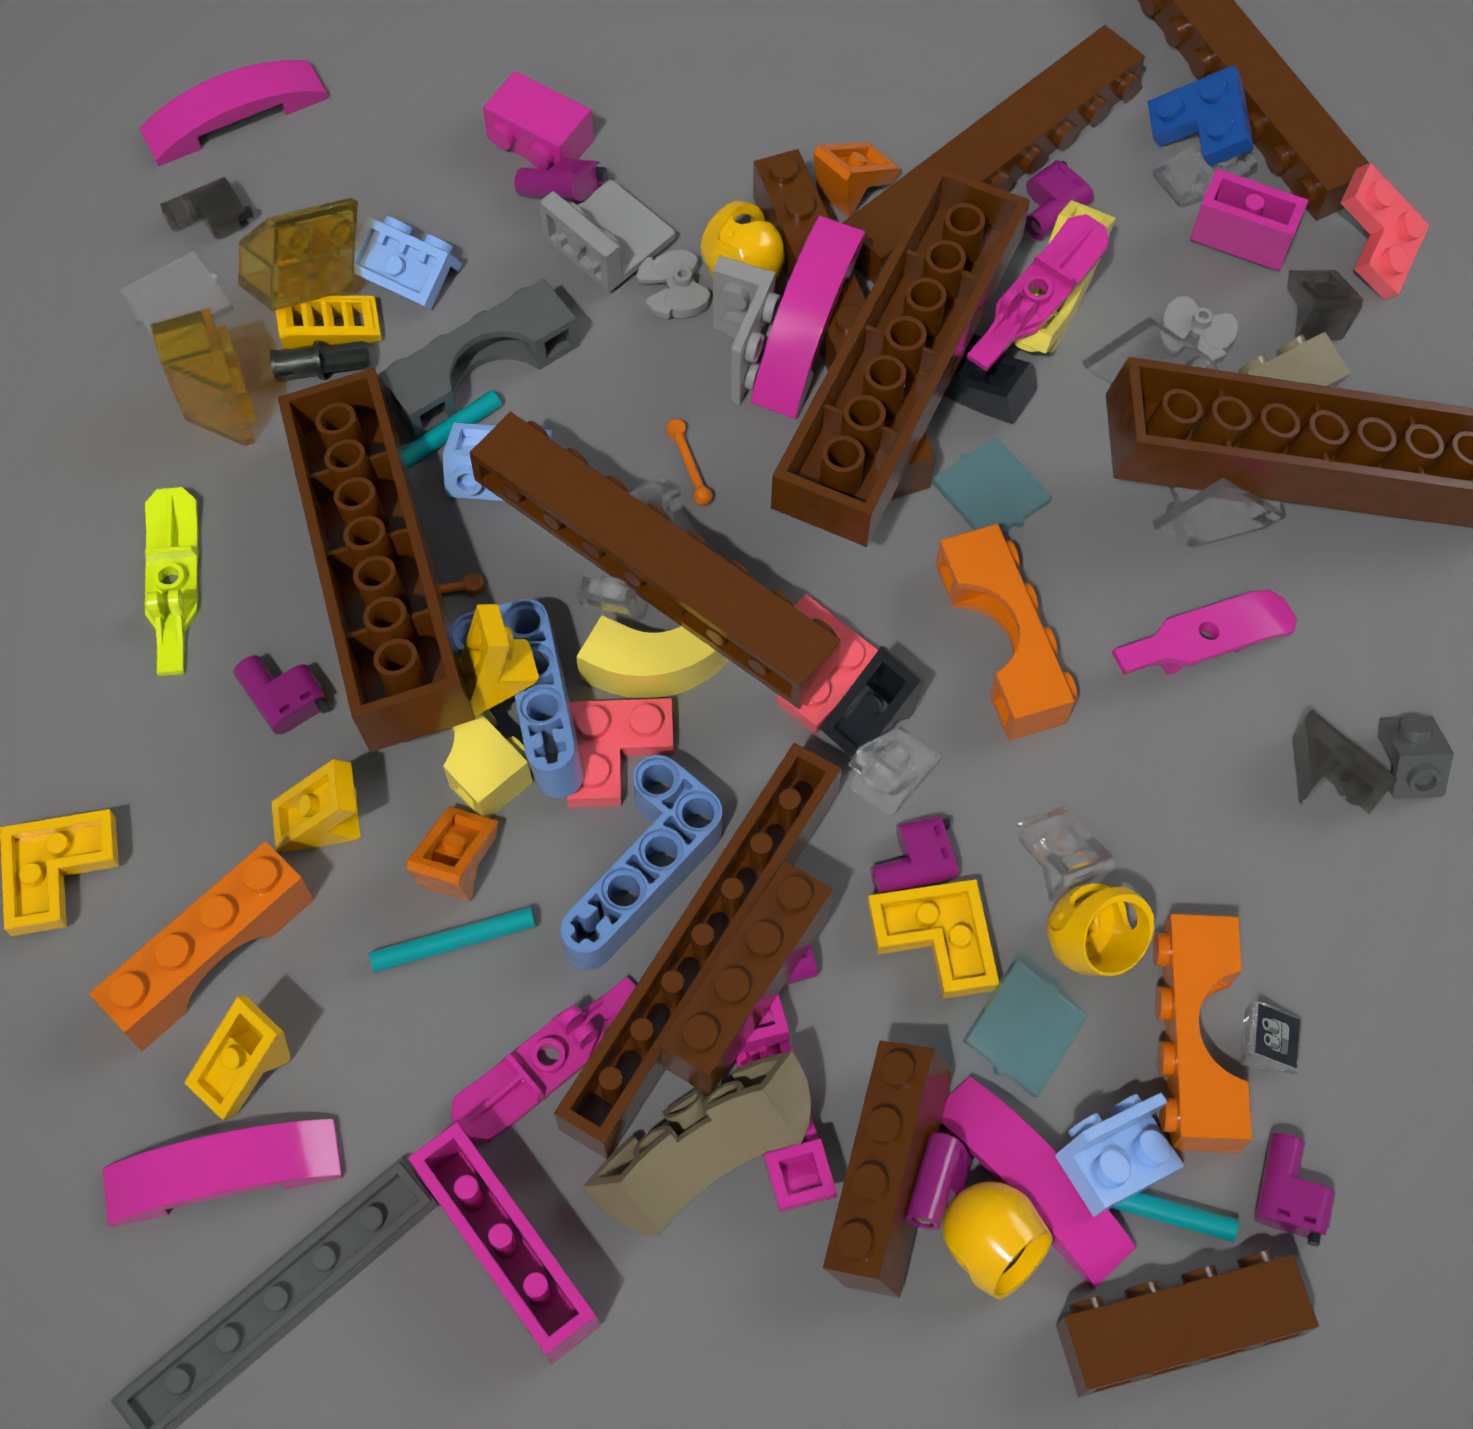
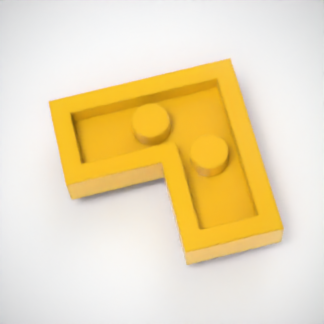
M110 809L0 827L4 930L12 937L67 927L64 876L119 867L116 817Z
M977 879L868 896L867 907L877 955L931 947L942 999L998 990L1000 983Z

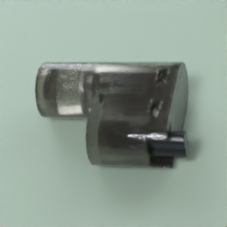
M225 176L159 204L172 231L202 218L214 239L248 225L247 219L254 217L249 205L243 208Z

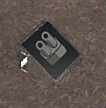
M1252 1001L1244 1011L1240 1065L1297 1075L1299 1073L1302 1018L1268 1004Z

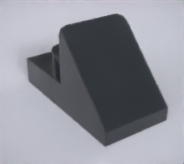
M881 646L819 729L857 763L864 762L896 721L910 719L913 715L925 680L886 646Z

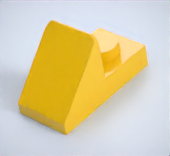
M478 604L460 658L461 668L475 716L534 685L539 678L530 643L525 639L513 638L511 628L504 626L499 605Z
M332 759L271 801L276 851L291 852L351 842L360 838L357 792L353 783L351 762Z
M238 996L184 1083L222 1120L238 1114L264 1072L288 1064L291 1057L285 1034L247 996Z

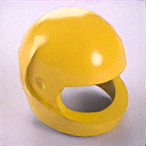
M733 201L726 204L709 221L702 235L701 255L712 278V270L719 255L775 272L776 280L779 277L785 262L784 244L778 230L773 224L765 221L764 215L758 206L745 201ZM749 214L751 222L739 224L735 222V219L739 215Z
M1085 883L1071 888L1056 902L1047 917L1046 935L1054 956L1063 966L1085 976H1114L1130 970L1144 956L1153 936L1154 915L1148 903L1139 893L1132 889L1109 887L1097 883ZM1124 901L1130 903L1137 914V925L1134 929L1129 925Z
M988 1181L965 1188L951 1201L944 1214L942 1233L952 1257L970 1275L973 1284L996 1300L1009 1296L1021 1287L1040 1266L1052 1244V1233L1028 1197L1016 1188L1003 1183ZM1025 1247L1023 1253L1018 1258V1260L1006 1272H1004L1007 1266L1010 1264V1262Z

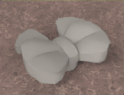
M672 250L657 256L655 260L647 257L638 267L637 281L641 284L667 283L666 289L658 291L646 300V307L653 315L669 319L671 316L674 318H689L697 316L708 309L710 292L708 288L694 282L693 274L698 268L697 255L691 251Z
M1179 296L1166 307L1162 322L1158 325L1156 333L1159 343L1167 350H1175L1184 342L1188 335L1198 339L1196 360L1201 364L1212 365L1224 360L1226 353L1233 346L1238 334V321L1233 314L1221 313L1213 315L1212 311L1208 308H1198L1191 297Z

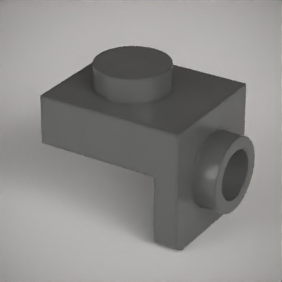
M1408 715L1403 718L1381 719L1378 738L1393 765L1389 787L1393 798L1407 799L1444 796L1454 753L1434 717Z

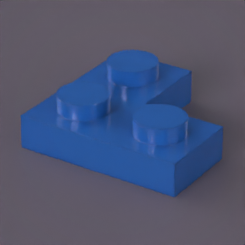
M1235 65L1147 101L1152 135L1159 147L1199 132L1202 156L1209 167L1254 149L1242 77Z

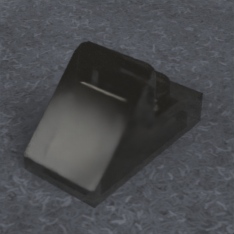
M1289 270L1287 290L1299 303L1295 337L1303 335L1307 341L1326 332L1331 341L1342 340L1362 309L1363 298L1337 270Z
M1313 710L1304 717L1292 737L1300 805H1303L1328 780L1335 786L1336 791L1345 801L1352 805L1360 806L1370 814L1398 780Z

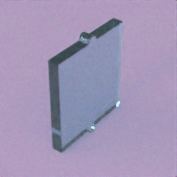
M997 437L969 455L962 453L957 463L932 479V484L973 530L998 524L1002 534H1004L1014 526L1021 528L1026 518L1051 503L1052 499L1048 492Z
M1017 960L1013 961L964 1037L963 1042L993 1065L994 1074L1006 1075L1032 1097H1039L1088 1016L1057 992L1058 986L1055 983H1045Z

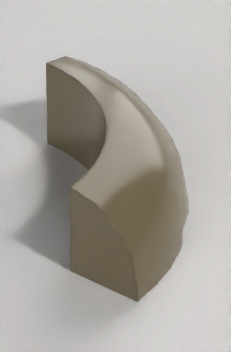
M789 1051L775 1054L734 1069L732 1076L735 1081L718 1087L709 1096L699 1089L684 1096L662 1111L667 1122L650 1131L639 1142L632 1135L596 1170L583 1188L605 1213L623 1226L642 1234L660 1236L670 1222L694 1198L729 1172L764 1155V1153L801 1144L809 1127L811 1098L808 1080L794 1053Z

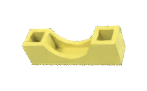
M489 709L475 716V720L451 727L454 731L453 747L443 765L450 788L475 814L491 818L533 783L524 745L512 735L506 739L495 728L497 721Z

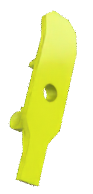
M183 487L156 489L145 502L146 568L144 605L145 616L156 630L158 676L185 674V632L198 614L199 523L197 500ZM170 575L179 576L174 583L163 584L166 577Z

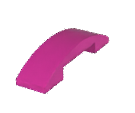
M280 60L264 62L226 72L192 87L161 107L139 129L157 165L161 166L201 150L197 138L201 135L279 104L285 114L288 115L326 100L328 95L309 61Z
M819 215L800 253L779 305L758 369L750 403L797 420L814 376L811 370L845 279L849 280L866 236L865 231Z
M777 995L736 1057L737 1068L762 1058L792 1051L789 1040V1028L779 995ZM810 1112L809 1127L801 1144L788 1146L762 1155L779 1212L837 1198V1191L821 1138L818 1139Z
M971 1076L947 1097L940 1129L945 1134L960 1140L969 1156L973 1155L999 1183L1016 1188L1028 1197L1052 1233V1238L1055 1240L1052 1246L1095 1289L1136 1248L1109 1210L1093 1217L1054 1156L1057 1152L1009 1106Z
M334 1119L278 1123L204 1136L153 1149L103 1167L107 1222L110 1227L169 1215V1209L273 1186L282 1185L287 1190L343 1178Z

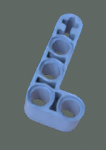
M523 599L501 604L499 608L504 626L511 628L514 639H525L530 643L537 672L542 674L539 675L538 681L534 685L514 695L526 757L539 790L552 798H564L580 788L584 780V770L557 641L547 611L538 601ZM475 611L461 615L451 626L459 660ZM552 717L546 721H541L544 718ZM558 752V761L552 763L549 753Z
M653 755L646 757L638 763L633 773L634 797L637 809L653 824L566 913L561 922L560 933L566 958L579 969L593 970L607 963L712 852L722 838L723 809L718 797L674 760L666 756ZM657 781L665 782L671 786L667 792L659 795L651 794L645 790L649 784ZM696 814L705 815L711 819V823L702 828H693L687 825L685 821L690 816ZM659 852L670 853L676 858L673 863L664 867L654 866L648 861L652 855ZM624 890L632 891L639 896L636 902L625 907L618 906L611 901L616 893ZM599 912H601L604 917L601 921L599 918ZM596 932L597 940L595 942L585 938L578 944L577 936L582 933L584 936L590 937Z

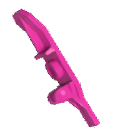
M1087 214L1068 218L1052 241L1035 257L1031 265L996 303L995 321L986 334L967 354V359L987 372L1013 341L1036 334L1088 275L1108 249L1109 242L1106 226ZM1033 288L1042 289L1046 294L1042 296L1033 295L1030 292V290Z
M1268 589L1249 592L1166 619L1155 636L1116 648L1112 651V655L1123 675L1155 665H1161L1166 675H1172L1180 671L1184 666H1196L1197 663L1233 651L1237 653L1248 646L1269 639L1290 636L1295 631L1297 618L1285 598ZM1199 631L1207 632L1213 640L1204 638Z
M627 976L587 1007L579 1009L576 1005H572L559 1015L553 1017L549 1023L511 1054L506 1055L500 1063L479 1080L454 1096L450 1115L451 1121L453 1123L457 1122L470 1141L489 1143L509 1129L584 1067L636 985ZM546 1049H554L560 1054L557 1062L552 1065L541 1064L538 1061L539 1055Z

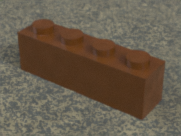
M784 861L659 1044L663 1068L708 1096L716 1089L830 917L833 888L789 862Z
M879 1040L823 1264V1269L845 1287L898 1298L901 1296L917 1226L906 1220V1214L928 1137L931 1133H939L953 1073L934 1048Z
M1271 1250L1261 1251L1238 1259L1239 1269L1218 1275L1215 1265H1210L1182 1274V1285L1162 1290L1158 1280L1150 1281L1124 1290L1126 1300L1105 1305L1102 1296H1095L1068 1305L1070 1315L1064 1316L1057 1323L1056 1328L1078 1397L1304 1336L1318 1328L1319 1323L1294 1255L1274 1259Z

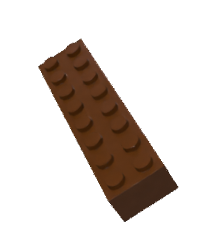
M937 166L772 475L771 509L864 547L868 546L1023 237L1030 205L1029 199Z
M1129 356L1105 394L1113 478L1473 528V408Z
M375 367L279 396L278 402L351 716L368 750L371 753L475 720L391 407Z

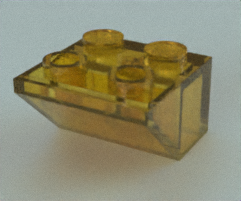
M348 198L268 217L239 241L238 285L271 311L353 290L358 201L354 198Z
M210 308L150 324L161 365L185 420L243 446L254 444L249 424L256 423L258 420L250 395L245 387L246 379L238 355L235 353L227 325L217 327Z

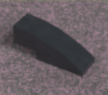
M974 334L943 396L979 413L1013 424L1036 391L1031 363L1001 355L986 372L967 359V354L983 337Z

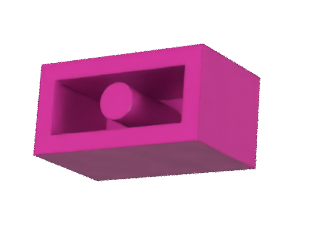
M515 70L483 106L487 139L491 140L500 149H509L528 159L539 169L548 170L566 158L579 159L594 141L591 109Z
M1217 168L1201 203L1190 240L1280 271L1308 200Z

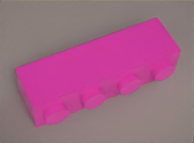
M457 1122L408 1157L416 1173L551 1365L600 1328L597 1316Z

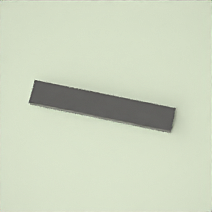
M399 1158L110 1401L131 1429H176L438 1207V1204Z

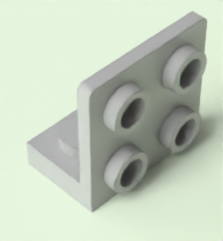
M614 180L607 181L578 205L573 202L567 203L554 191L539 201L544 239L608 293L638 270V267L647 257L653 258L675 239L673 228Z
M719 255L712 270L713 328L735 338L731 348V402L741 405L747 390L753 391L760 361L781 303V295L775 294V272Z

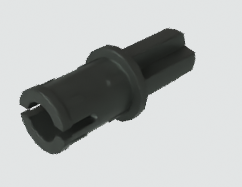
M315 340L313 345L270 350V362L276 382L318 376L320 380L326 379V373L369 367L371 365L369 346L364 341L322 346L319 340Z

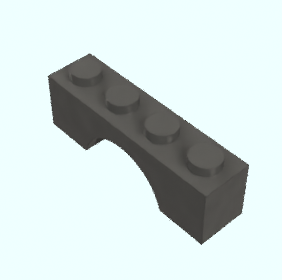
M543 278L530 287H523L517 290L509 299L490 310L477 313L469 322L452 332L437 336L426 347L407 358L394 361L386 370L379 373L378 377L391 410L414 440H416L457 413L456 395L458 388L464 378L477 367L496 360H517L540 370L579 347L577 318Z

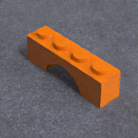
M998 524L940 540L935 566L952 607L970 609L989 616L1002 627L1010 640L1013 657L1003 668L995 673L990 692L991 701L1008 741L1067 724L1073 705L1077 701L1076 686L1070 673L1062 672L1056 659L1058 654L1057 643L1049 627L1043 628L1037 615L1038 600L1030 583H1023L1018 571L1020 563L1014 543L1011 540L1005 541Z
M265 841L95 987L89 995L143 1052L186 1014L189 999L195 988L220 960L239 946L253 939L273 937L313 902L314 899L302 877Z
M1171 914L1161 932H1156L1153 938V962L1155 966H1162L1163 986H1157L1155 1015L1157 1020H1164L1165 1041H1160L1158 1044L1157 1068L1159 1075L1167 1076L1168 1097H1165L1168 1103L1159 1110L1160 1128L1162 1132H1169L1170 1144L1176 1151L1240 1153L1252 1141L1249 1082L1230 1074L1216 1063L1203 1043L1199 1027V1015L1203 1001L1214 993L1230 988L1242 971L1239 917Z

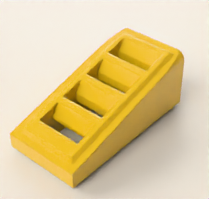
M291 295L274 298L278 332L283 349L313 345L315 340H319L322 346L358 341L367 343L382 341L375 296ZM363 313L364 326H355L353 315ZM343 316L344 326H335L334 318ZM323 320L324 326H315L314 321ZM303 323V326H294V324Z

